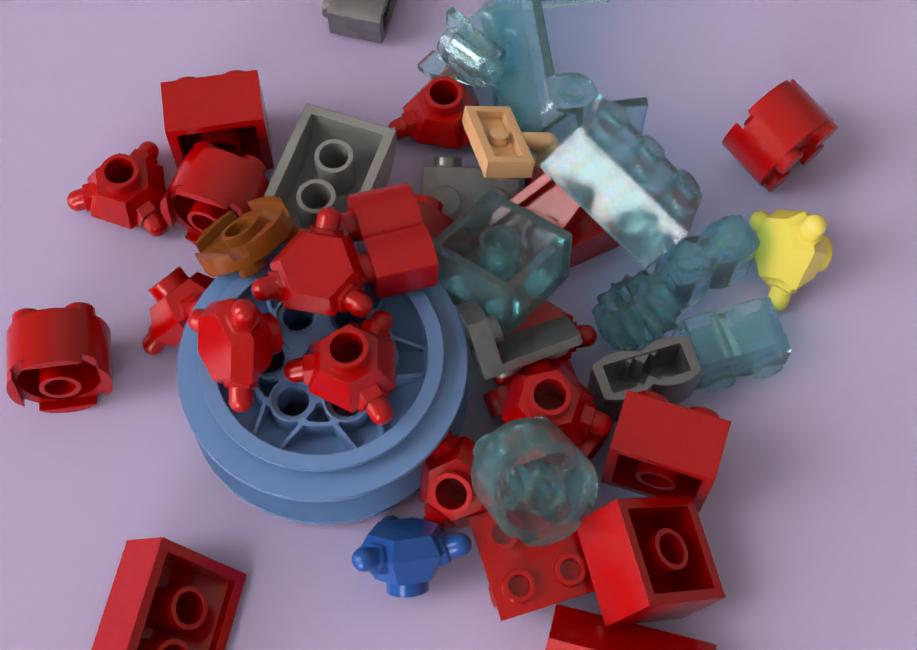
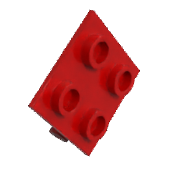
M569 486L468 517L490 585L488 587L493 607H497L501 621L595 592L575 526V522L580 520V516Z

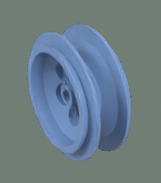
M288 241L279 245L265 257L267 264L258 273L247 278H241L237 271L218 276L204 291L193 310L199 308L206 309L210 303L231 298L251 300L259 308L261 314L271 313L277 319L282 332L283 344L280 353L273 355L272 360L281 361L284 364L275 372H263L258 378V387L254 388L252 407L243 413L236 412L229 405V389L213 381L198 352V333L190 328L187 320L177 358V382L180 400L203 456L219 479L238 497L267 514L304 524L330 525L360 521L390 510L417 493L421 487L422 463L439 446L449 430H451L453 436L457 434L459 437L466 412L468 391V354L464 328L450 296L438 280L436 286L380 299L374 297L369 284L362 285L365 287L364 293L373 302L371 313L362 318L356 317L350 312L341 313L339 311L335 316L287 309L284 307L283 302L278 303L277 299L269 301L257 300L251 291L253 282L260 277L268 276L267 271H271L269 263L290 242ZM354 242L353 244H354V246H355L356 252H357V254H359V252H358V250H357V247H356V245H355V242ZM375 311H387L393 318V326L389 331L391 337L389 339L395 341L396 388L389 391L391 396L387 398L394 412L391 421L384 425L375 424L366 411L362 413L359 411L349 417L336 414L339 406L310 393L309 385H304V382L294 383L289 381L284 375L285 364L291 359L303 357L304 353L309 352L310 345L340 329L345 322L350 320L361 322L369 319ZM298 320L312 322L304 330L294 331L289 329V326ZM294 402H302L308 405L307 409L297 416H288L283 413L284 409Z

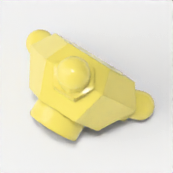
M777 209L770 215L765 211H756L750 217V226L757 232V237L752 247L758 274L770 288L767 296V305L774 311L784 310L789 304L791 295L796 294L798 288L814 279L817 272L824 271L831 261L832 244L829 237L824 234L827 229V222L819 214L809 215L806 211Z

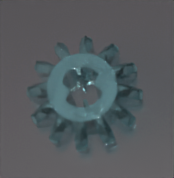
M646 270L640 271L634 277L625 274L622 281L610 283V289L608 292L601 293L597 297L598 304L592 310L595 323L605 342L610 344L613 350L622 349L623 351H635L638 347L644 349L650 343L664 338L663 334L665 332L674 330L677 327L675 319L681 314L678 305L679 301L668 281L664 280L660 273L649 274Z

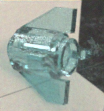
M451 7L446 11L447 29L439 39L437 52L432 50L418 63V70L431 80L446 76L457 80L460 84L471 85L477 89H482L487 85H495L504 75L507 63L505 62L506 50L494 18L481 8L467 18L457 9Z

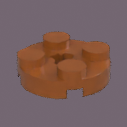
M266 196L249 201L247 203L252 211L237 217L234 211L231 210L213 222L200 235L196 242V247L200 253H195V256L207 274L215 277L237 271L241 278L250 277L265 267L267 264L265 257L279 245L294 238L299 228L281 198Z

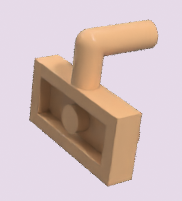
M510 106L464 107L462 124L484 178L499 180L531 178L534 166L546 170L551 168L557 145V139L554 134L550 132H521ZM530 151H535L534 158Z

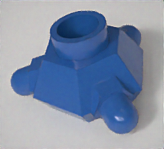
M390 515L384 517L368 533L362 546L353 553L352 564L358 571L370 572L375 580L386 582V591L389 595L401 598L415 597L425 594L429 590V581H431L439 566L450 564L452 559L466 556L472 548V542L469 536L464 533L448 535L440 523L415 517L398 519Z

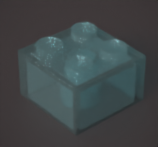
M489 190L432 240L439 262L437 281L443 286L455 306L476 299L486 315L490 313L495 314L502 333L509 336L569 277L573 234Z

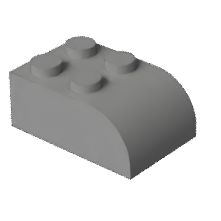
M306 103L264 197L276 196L281 198L298 226L299 231L302 228L310 229V225L315 226L317 214L324 207H334L340 214L347 212V195L387 186L396 151V130Z

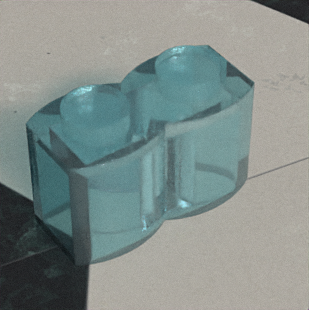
M730 215L720 218L708 225L700 236L685 237L668 245L658 256L651 285L669 311L691 307L701 301L710 289L726 288L740 281L748 273L760 245V240L742 215Z
M770 297L756 298L738 303L724 310L709 311L688 317L675 324L672 336H682L690 339L702 368L695 390L706 388L708 392H718L732 386L736 382L735 378L749 375H754L755 379L771 377L783 369V364L786 363L792 351Z

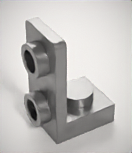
M476 299L456 305L472 358L485 380L493 377L504 378L518 372L522 366L544 358H559L565 355L570 348L583 343L580 332L567 316L558 317L504 338L495 314L490 313L486 315Z

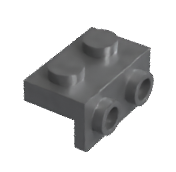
M433 157V166H423L422 194L439 200L443 204L441 212L461 225L476 226L518 194L519 178L508 180L484 178L480 167H462V157Z

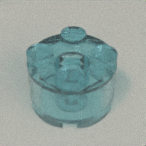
M537 416L510 421L497 428L491 434L483 435L475 443L473 448L474 460L471 469V482L474 493L500 529L510 538L522 540L526 545L546 546L557 543L573 534L580 527L582 521L579 518L588 504L593 508L598 494L596 470L584 453L548 418Z

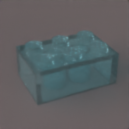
M601 93L559 132L539 164V167L646 270L689 234L703 196L695 178L684 169L678 170L665 157L662 146L649 135L643 136L630 123V117L625 109L615 101H608Z

